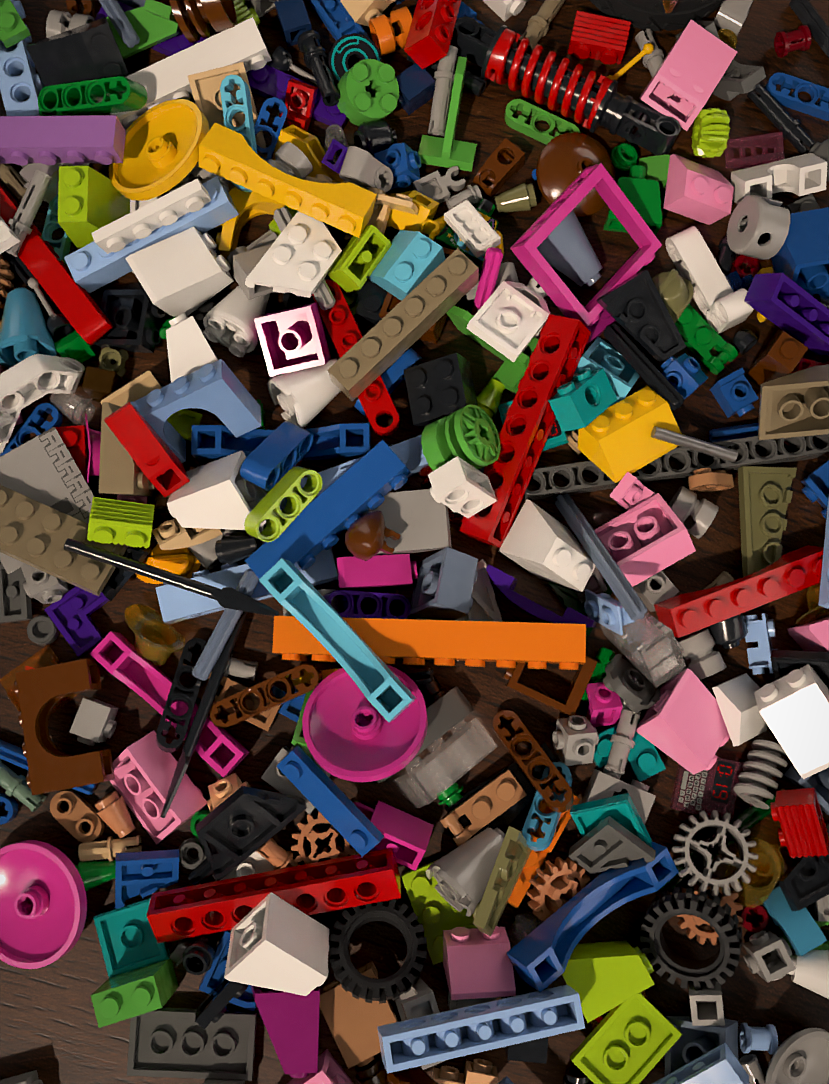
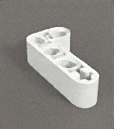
M691 226L666 239L667 252L679 274L692 284L693 298L707 323L719 334L745 321L754 310V308L744 302L748 291L744 288L735 292L732 290L698 229L695 226Z

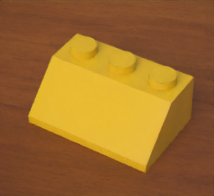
M646 386L608 407L588 426L580 428L578 430L577 449L612 481L617 483L622 480L627 472L632 474L678 447V445L652 438L651 432L654 426L682 433L668 402L649 386Z

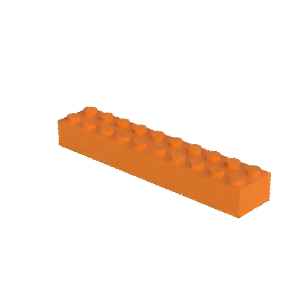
M274 616L272 653L282 654L281 660L307 661V656H312L311 661L336 662V659L294 616ZM342 617L385 664H395V659H403V664L425 665V660H434V665L455 666L456 660L465 661V666L485 667V661L496 662V667L516 668V662L528 663V669H547V663L559 664V670H578L579 664L586 663V624Z

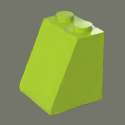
M59 166L58 224L77 249H80L94 242L92 232L129 214L130 199L124 197L113 186L112 180L90 166Z
M626 940L577 944L568 960L565 972L562 974L566 984L579 993L582 1013L587 1023L655 984L650 976V973L654 972L646 955L642 954L638 946L632 948Z

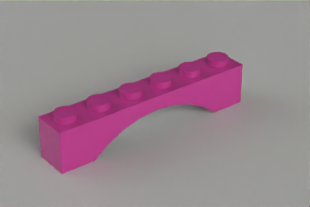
M110 631L93 649L90 655L108 672L136 692L162 715L173 681L121 633ZM177 701L171 705L170 709L173 714L181 716L187 713L188 706L182 701ZM197 703L195 704L185 739L199 707ZM208 715L195 750L202 759L224 778L230 775L250 752L224 728L214 725L210 715ZM171 722V724L176 728L177 723Z

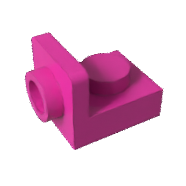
M603 682L588 684L586 693L589 706L586 718L593 727L618 724L623 707L620 696L616 692L607 689Z

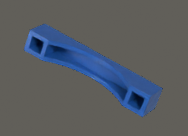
M336 424L305 429L314 434V440L309 452L300 461L354 460L366 455L371 450L370 424ZM192 425L191 455L198 462H213L239 451H243L247 457L275 430L254 429L236 438L224 425Z
M652 842L651 847L656 850L654 861L646 863L644 858L629 861L628 867L620 869L611 868L606 870V872H602L510 949L507 955L519 977L541 993L565 972L574 948L599 920L629 901L657 892L679 872L667 847Z

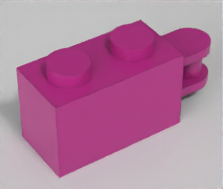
M379 800L375 809L359 802H353L384 835L380 843L370 851L393 848L396 862L416 871L426 852L434 825Z

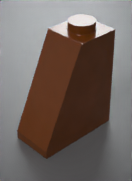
M778 329L745 376L761 386L762 383L789 375L806 353L808 347L786 332Z

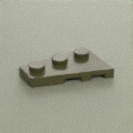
M511 826L507 829L482 900L477 904L473 914V924L479 931L490 937L532 851L528 847L521 831Z

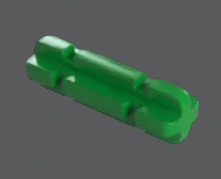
M605 647L599 649L596 656L597 665L588 684L603 682V678L606 676V664L615 656V652ZM585 690L581 700L589 704L588 696Z

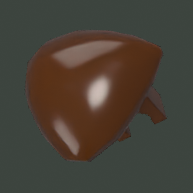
M374 511L367 513L351 524L345 534V545L356 558L367 561L379 551L388 555L393 554L395 549L388 547L384 539L390 537L396 541L399 540L401 535L385 527L382 512Z

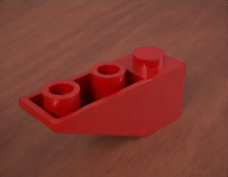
M130 402L104 419L105 423L147 479L165 498L190 481L180 459Z

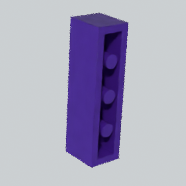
M784 273L755 274L744 302L784 332L807 346L808 350L815 355H829V309Z

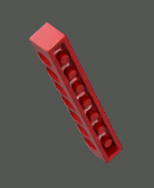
M549 314L545 325L541 329L538 343L530 355L528 367L519 382L518 391L513 403L508 408L503 427L498 433L500 455L497 461L485 466L483 472L490 480L497 501L470 518L463 516L459 531L475 540L500 548L509 533L556 419L548 400L558 393L557 388L572 380L591 334L579 319Z
M393 848L368 852L363 857L360 854L152 893L146 916L157 943L176 941L232 930L270 892L306 915L401 898L400 873Z

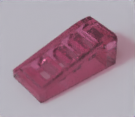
M783 132L727 140V148L725 149L726 168H749L784 159ZM733 148H739L740 158H734ZM745 148H751V156L745 157ZM756 148H762V155H757ZM768 148H773L774 153L768 154Z

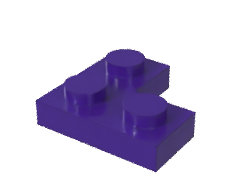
M75 586L63 595L61 600L52 603L44 609L78 657H83L105 638L89 617L110 601L102 592L100 596H96Z

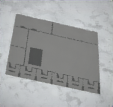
M55 427L0 457V485L89 524L92 499L95 496ZM0 552V561L7 574L12 573L25 564Z

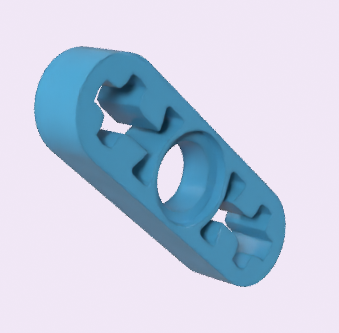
M552 762L558 771L562 772L564 779L571 787L572 776L567 765L562 762ZM547 766L543 771L541 779L546 778L550 773V769ZM552 783L549 786L551 790L553 788L554 783ZM537 791L527 815L522 835L531 850L543 851L552 842L562 812L542 813L539 810V804L543 799ZM553 792L554 800H559L561 803L564 802V794L566 792L560 795ZM537 816L543 821L541 831L545 837L538 838L536 842H533L530 833L537 832L540 823L538 819H535Z

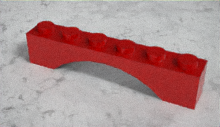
M810 545L782 555L771 565L743 578L715 587L680 594L654 604L662 633L680 638L820 583L824 547Z

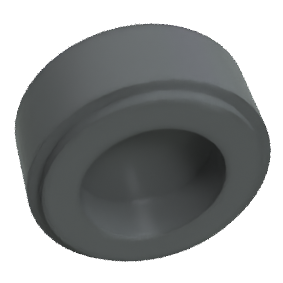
M47 615L34 617L27 626L28 638L41 646L52 644L58 638L60 632Z

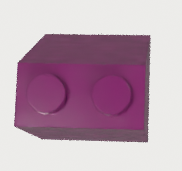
M250 985L255 1003L284 1073L290 1074L293 1078H305L309 1076V1073H318L320 1001L318 986L307 996Z

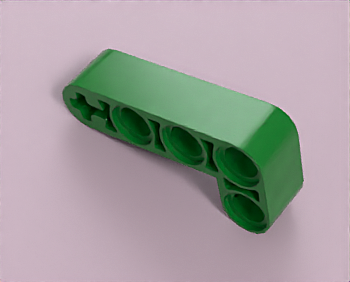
M121 76L46 86L38 95L39 116H88L139 110L147 102V90L140 83Z

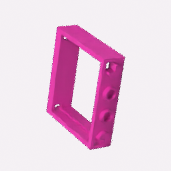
M602 163L585 168L510 249L565 317L579 319L585 326L589 327L599 320L600 313L604 309L596 300L635 276L643 266L652 262L655 258V252L662 244ZM595 188L639 248L592 300L583 307L538 251L537 247L582 199Z

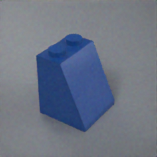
M829 207L791 213L787 238L778 253L771 258L774 273H784L811 296L819 294L829 299ZM769 233L767 235V242L770 239Z

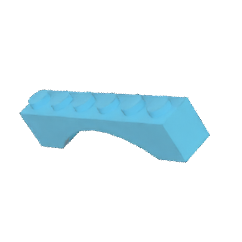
M281 558L259 579L273 597L329 651L356 683L367 700L388 723L395 720L417 699L291 561Z

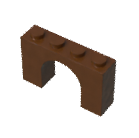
M81 659L15 672L14 690L20 704L18 720L24 733L22 750L28 762L29 771L27 772L26 779L32 796L114 780L111 749L80 755L67 754L54 745L48 731L50 713L61 699L73 694L102 689L98 661L96 659Z

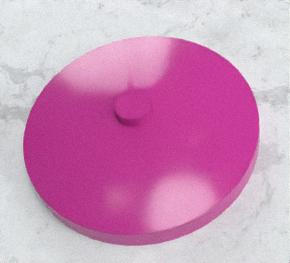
M386 665L417 699L395 720L389 723L367 700L343 668L328 675L313 690L303 713V735L314 760L325 771L347 781L372 782L397 773L417 755L426 737L428 714L420 689L404 672Z
M19 841L0 849V960L22 969H37L50 965L65 956L75 946L82 934L87 916L86 891L77 868L62 851L41 841Z

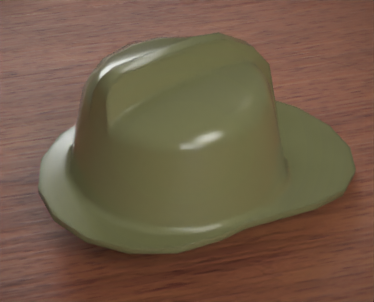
M672 269L670 272H662L655 275L652 280L674 323H676L693 297V286L689 280L679 276L677 270Z

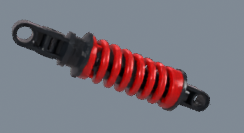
M460 17L456 20L450 45L458 48V57H466L468 61L482 67V78L493 82L495 80L499 85H504L508 82V88L513 92L521 88L523 97L530 98L534 95L535 102L539 105L544 104L548 100L549 110L556 111L561 107V115L565 118L570 117L574 113V121L577 124L583 123L582 126L589 129L591 133H594L601 126L609 129L610 134H617L628 142L635 143L649 150L654 155L669 154L681 130L679 122L652 109L648 105L633 100V97L630 95L624 96L617 92L619 81H613L600 75L598 81L595 82L597 73L592 70L587 77L581 75L583 71L581 64H577L573 71L568 69L570 60L567 57H564L560 64L554 62L557 54L553 50L548 53L545 61H542L540 56L543 52V46L537 44L530 55L526 53L530 40L524 37L518 48L514 47V42L518 43L521 35L510 30L506 25H502L498 32L470 17ZM644 113L642 120H639L641 114ZM635 127H637L638 129H637L636 133H635V134H632L633 131H634V129H635Z

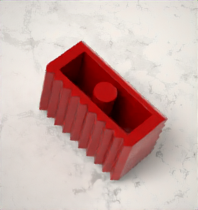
M577 10L568 54H573L578 59H587L589 57L590 59L600 60L607 65L621 64L631 21Z
M815 788L776 791L775 802H771L770 807L773 820L780 822L781 827L778 828V835L781 846H787L791 858H801L802 856L806 858L808 856L814 857L815 855L818 857L821 855L827 856L829 854V835Z

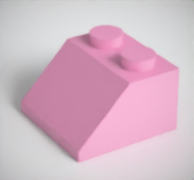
M676 154L670 155L664 209L707 225L731 214L734 187L719 171Z
M496 926L491 937L479 931L478 928L455 927L452 930H443V966L451 1000L516 996L513 964L507 955L511 947L505 927Z

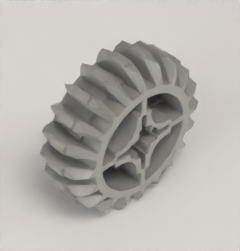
M717 810L711 812L710 820L705 811L699 812L700 822L691 815L688 817V822L692 828L682 823L679 829L685 836L675 834L673 837L676 842L682 844L681 846H673L671 848V852L681 854V858L673 860L675 865L684 864L685 869L678 873L679 877H684L689 873L692 877L687 882V886L692 887L698 881L700 883L698 893L701 891L705 892L707 886H710L711 897L718 896L719 887L724 896L731 895L729 885L736 892L741 891L742 886L738 879L748 884L751 878L745 873V870L752 873L757 870L754 865L748 863V860L758 859V854L749 853L748 851L749 848L757 845L756 841L746 842L744 837L750 835L751 831L746 829L740 833L738 828L741 826L742 821L737 819L732 825L729 824L731 818L729 813H725L721 821L719 820ZM701 829H717L711 842L692 839L694 834ZM726 833L736 843L739 858L727 849ZM717 844V853L724 858H717L715 862L711 863L712 854L705 848L711 849ZM689 848L693 849L694 852L703 858L702 874L693 865ZM719 864L736 867L734 873L727 879H711L713 872L716 871Z

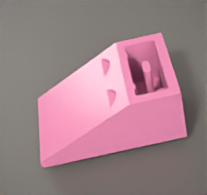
M690 20L639 98L658 112L676 119L680 127L687 131L706 104L737 54V51L693 20Z

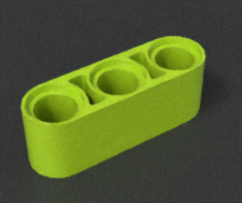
M297 466L291 468L247 515L244 522L246 532L263 542L276 540L320 492L323 484L320 474L304 467ZM306 475L307 482L301 488V479ZM286 497V506L281 510L280 503ZM266 520V528L260 532L259 526L262 521Z

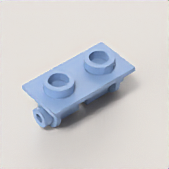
M588 589L585 590L586 601L584 608L588 618L619 635H623L622 626L635 622L629 617L621 603L611 598L609 594H596Z
M762 613V620H758L757 615L745 616L748 630L745 637L746 643L758 642V647L747 648L749 669H752L753 675L765 674V668L768 667L770 673H773L770 658L771 651L778 650L772 649L771 637H776L774 619H768V614Z

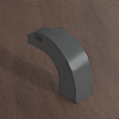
M696 21L698 25L720 39L714 21ZM682 32L676 35L677 40ZM733 59L712 94L730 101L739 94H745L754 90L756 84L766 78L764 67L743 65Z

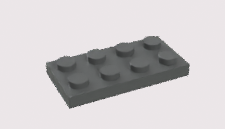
M160 1008L132 1017L130 1020L127 1076L252 1081L254 1077L257 1011L226 1010L218 1022L213 1023L211 1021L205 1029L195 1022L196 1009Z

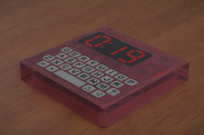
M718 757L710 770H703L694 775L678 764L670 808L699 815V812L705 811L709 818L711 812L717 810L719 820H722L725 813H729L731 815L729 822L731 823L737 796L733 787L736 783H739L738 775L741 773L743 763Z

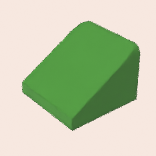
M664 154L639 158L638 165L646 167V179L658 181L660 189H664L667 183L670 155Z

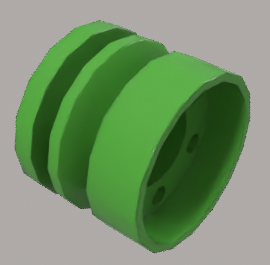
M469 404L425 426L422 432L421 445L423 454L433 471L457 456L479 470L497 461L500 455L498 431L489 415L477 405Z

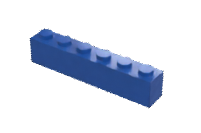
M383 440L380 441L307 505L276 540L265 542L245 562L259 579L281 558L291 561L298 570L308 569L315 563V556L323 549L329 550L339 541L338 536L346 529H349L352 523L369 509L375 510L384 502V496L392 489L397 490L407 482V476L411 472Z

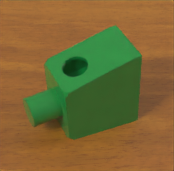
M634 165L629 169V177H619L617 185L656 236L662 225L659 182L646 179V167ZM609 208L603 230L628 233Z

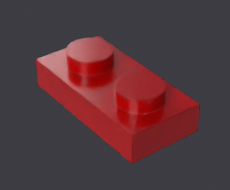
M86 426L55 427L87 482L89 452Z

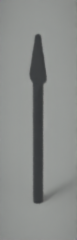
M70 538L64 544V550L217 600L222 607L273 617L279 615L277 610L232 587L220 589Z
M243 611L213 668L177 763L161 813L162 818H165L188 768L191 756L196 749L248 612Z

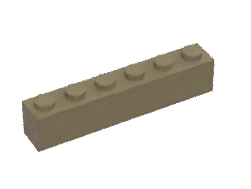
M457 248L327 370L331 381L353 401L478 283L479 268Z

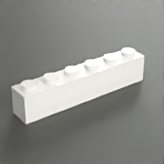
M254 18L235 25V27L226 29L125 77L145 87L148 95L147 102L139 110L110 114L117 115L124 129H127L139 116L162 102L173 99L190 101L193 94L188 75L240 62L244 63L246 72L263 68L272 59Z

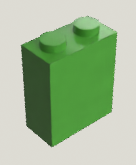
M169 958L108 978L91 994L99 1028L163 1008L179 987L172 960Z

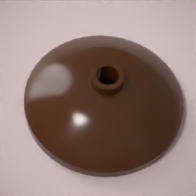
M564 133L552 139L541 151L536 166L537 183L545 200L551 205L582 173L581 164L587 168L602 163L616 182L615 167L607 150L597 140L582 133ZM593 188L573 211L576 217H587L597 213L606 203L596 189Z

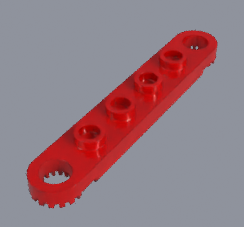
M325 280L330 290L335 292L334 298L336 302L335 306L328 310H322L319 304L318 308L337 353L341 358L362 338V334L339 285L332 280ZM380 375L358 396V399L375 433L380 436H388L397 431L400 419ZM390 414L393 418L392 424L388 427H380L376 422L379 415Z

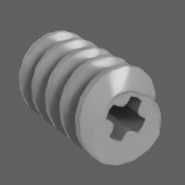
M759 739L752 742L753 751H749L747 754L749 761L745 762L742 766L745 772H741L738 775L740 783H736L733 790L745 802L757 808L769 809L770 807L763 802V798L774 799V795L767 789L768 787L778 788L779 785L772 780V776L783 777V773L776 767L787 766L788 763L781 758V755L787 756L780 744Z

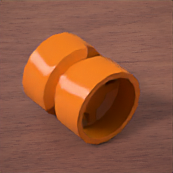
M406 6L391 11L390 17L382 14L369 19L371 37L380 50L381 56L395 52L396 46L405 47L413 19ZM393 26H395L398 36H395Z

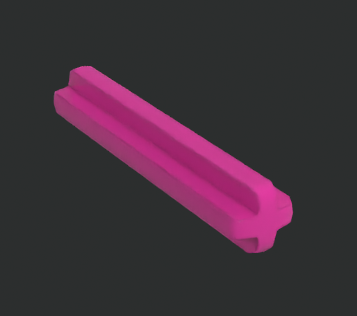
M489 247L486 251L472 307V315L478 312L494 292L503 258L502 250L499 248Z

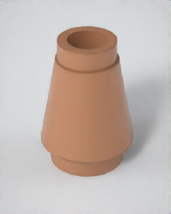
M116 790L94 804L97 808L95 813L119 838L126 836L136 828L123 795L119 796Z

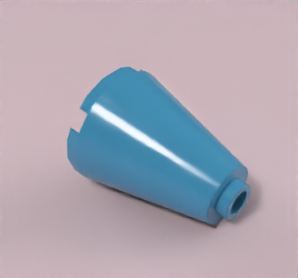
M16 288L10 291L6 297L0 324V364L11 368L34 354L56 356L55 344L47 329L46 320L36 294L26 288Z

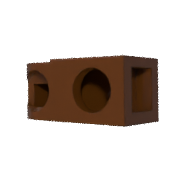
M505 138L484 162V165L475 175L473 183L489 197H493L515 171L518 172L525 165V153Z

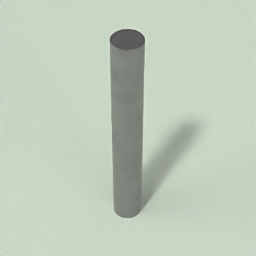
M654 426L651 432L652 438L727 461L735 462L738 457V451L657 426Z

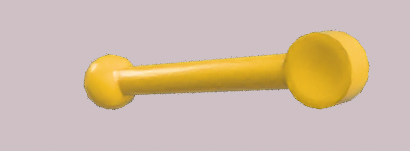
M646 43L639 54L613 76L609 75L607 78L613 81L617 80L646 54H651L654 50L653 44Z

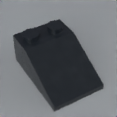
M106 17L26 46L45 87L117 76L127 77L130 75Z

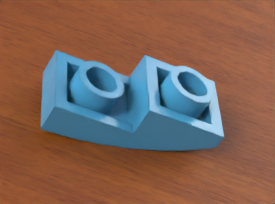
M780 886L759 897L775 926H780L797 956H803L827 941L806 908L799 911L791 910Z

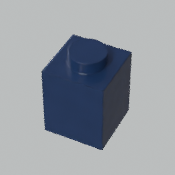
M303 0L275 1L277 18L287 47L297 45L299 36L305 31L312 30Z
M414 63L396 77L399 85L397 107H403L409 115L433 98L435 80L425 68L422 70Z

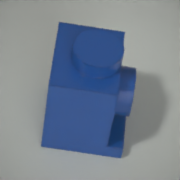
M743 368L717 381L710 389L727 418L736 413L739 417L747 414L755 408L753 403L759 399L744 376L745 371ZM735 389H736V391L738 392V394L740 395V397H738V396L735 394Z

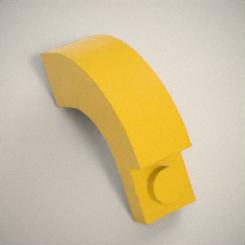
M235 186L229 191V194L239 215L215 227L218 231L216 250H219V253L226 259L237 248L240 232L250 219L263 214L274 215L276 209L286 205L254 191L244 192Z

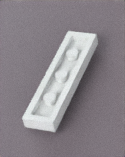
M197 178L91 234L95 243L107 254L118 252L126 244L136 239L146 238L152 231L175 223L179 217L189 212L199 211L212 200L205 187Z

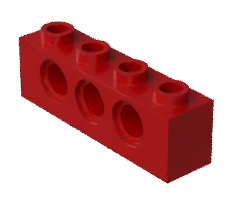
M461 0L417 1L404 51L422 70L447 56Z

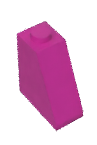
M410 554L375 555L367 561L360 560L355 556L336 558L340 590L372 591L413 586L412 579L418 578L416 561H410Z

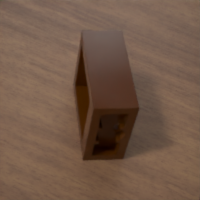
M586 656V663L579 664V668L576 670L562 703L518 683L526 663L516 662V668L506 669L503 676L507 680L505 687L567 716H573L597 665V661Z

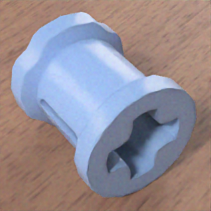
M747 1023L739 1025L738 1037L740 1049L743 1053L748 1054L751 1050L768 1051L770 1055H774L778 1048V1035L773 1024H767L766 1027H751Z

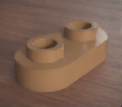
M701 468L694 470L693 476L688 477L689 490L715 492L734 487L733 475L726 474V470L711 471V468Z
M65 790L57 793L50 802L52 816L75 839L86 843L92 842L102 835L105 829V822L78 792ZM63 801H66L69 804V809L67 812H64L61 809V803ZM84 822H88L91 826L88 833L82 829Z

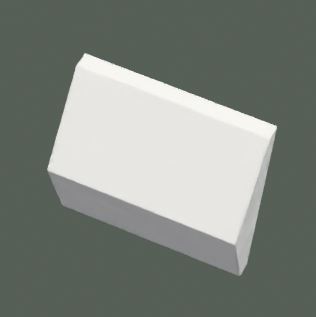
M747 673L712 688L733 747L739 746L767 730L768 725L758 710L754 692L759 690L760 687Z

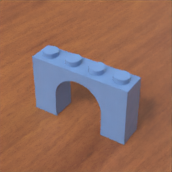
M222 359L206 364L199 370L185 377H179L173 383L160 389L152 390L148 395L130 402L182 463L186 461V440L167 421L177 411L188 408L207 410L215 414L236 438L262 426L261 406Z

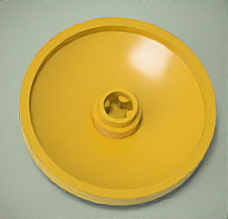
M173 99L162 102L139 116L126 129L123 163H112L109 165V178L112 180L113 186L124 197L136 201L155 198L175 187L191 172L199 161V144L209 131L206 116L196 104L185 99Z

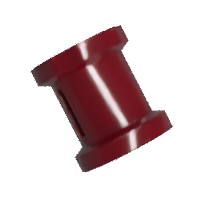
M805 24L798 26L797 30L790 32L779 31L774 38L775 52L780 58L796 50L807 51L811 46V32Z

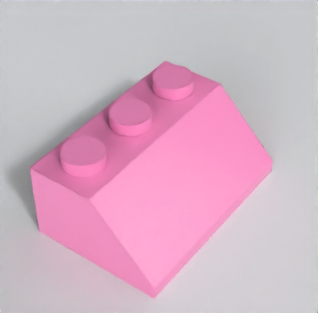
M659 493L594 530L632 587L696 551L687 528Z
M153 730L128 746L113 761L115 779L110 780L117 792L123 795L128 807L157 845L207 804V801L203 797L201 790L193 784L185 773L165 818L161 817L178 762L170 752H164L158 747L156 742L157 734Z

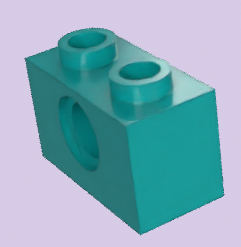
M586 368L573 375L574 380L557 388L558 393L548 400L563 432L585 428L618 400L603 368L594 371Z

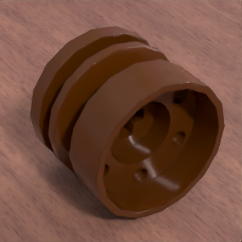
M169 0L179 28L190 43L199 41L201 36L202 38L210 37V24L217 33L235 27L238 24L233 0Z

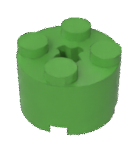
M365 59L356 63L341 77L336 86L340 93L339 103L337 104L338 109L350 119L349 121L357 126H360L363 122L383 119L396 108L399 99V85L393 67L375 59Z

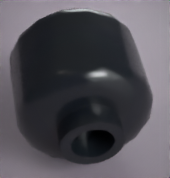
M385 120L363 122L354 133L355 147L368 151L374 158L375 153L386 150L392 144L397 143L395 129L390 128Z
M743 613L706 627V629H709L715 644L722 645L724 649L739 646L740 640L745 638L748 633Z

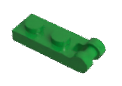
M688 304L675 325L686 347L711 373L717 375L724 369L726 362H732L738 356V351L733 345L727 343ZM713 348L719 353L716 357L712 356L709 352Z

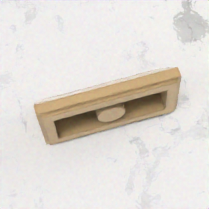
M146 371L101 400L100 403L108 402L122 407L126 403L134 402L148 395L152 390L162 387L150 371Z

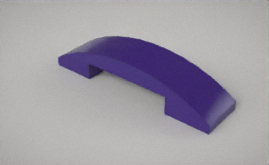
M488 564L486 571L495 585L508 599L526 612L550 623L586 624V628L595 627L596 621L570 607H567L561 617L514 592L513 590L518 580Z

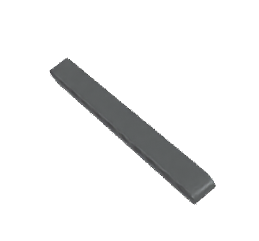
M829 434L759 440L758 436L713 442V444L738 451V457L735 462L684 447L675 448L649 463L652 468L651 474H645L639 469L632 473V475L642 484L690 477L693 476L694 470L701 468H711V471L726 470L727 472L738 470L742 466L760 467L814 459L829 451ZM813 437L820 441L821 448H817L813 444ZM784 441L792 445V453L784 448ZM755 445L763 448L765 452L764 457L756 453ZM698 454H703L707 457L708 466L699 463L697 459ZM669 458L678 460L680 470L670 467ZM592 461L538 468L534 470L531 479L538 483L539 489L535 492L526 489L523 499L532 501L553 498L560 494L573 495L616 488L620 481L617 483L612 481ZM582 472H592L595 475V482H586L582 477ZM553 476H564L567 480V486H556Z

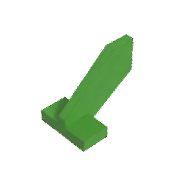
M146 0L143 7L124 12L140 38L139 44L134 45L133 48L127 47L109 17H106L123 59L131 57L180 33V28L173 15L171 6L155 0Z
M458 57L445 137L422 135L418 151L422 164L446 168L458 166L459 170L472 172L477 144L454 140L464 87L466 57Z
M453 306L446 313L457 329L504 361L492 379L500 381L505 386V389L517 393L519 382L525 374L530 355L535 350L539 339L534 337L516 361L512 362L466 328L474 315L462 308Z

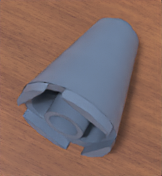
M572 210L537 249L551 266L581 287L586 284L590 287L602 276L599 271L603 267Z

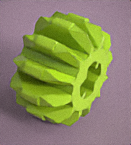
M707 108L701 110L694 120L691 136V147L695 156L714 158L720 157L723 154V151L727 148V140L729 139V131L731 129L729 127L730 118L726 110Z

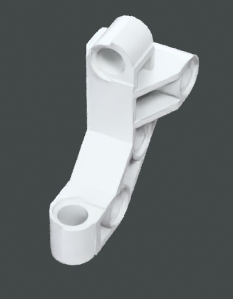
M34 354L0 373V454L3 453L5 445L11 437L21 410L48 393H75L85 371L83 364L68 357Z

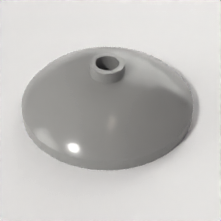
M808 1028L789 1036L772 1056L766 1071L765 1084H829V1032L821 1028Z

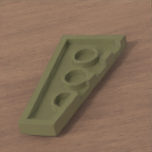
M742 466L738 468L743 577L771 565L781 557L783 546L780 543L782 533L786 531L788 519H785L787 506L791 503L793 491H790L792 479L796 477L797 468Z

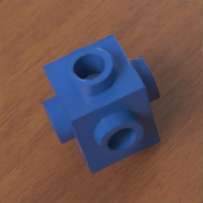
M395 143L388 149L374 154L375 158L389 167L393 173V184L390 190L408 187L412 182L420 179V156L417 151L412 150L407 144Z
M686 353L677 359L671 356L660 366L663 370L662 374L684 399L689 397L708 379L701 370L698 361Z

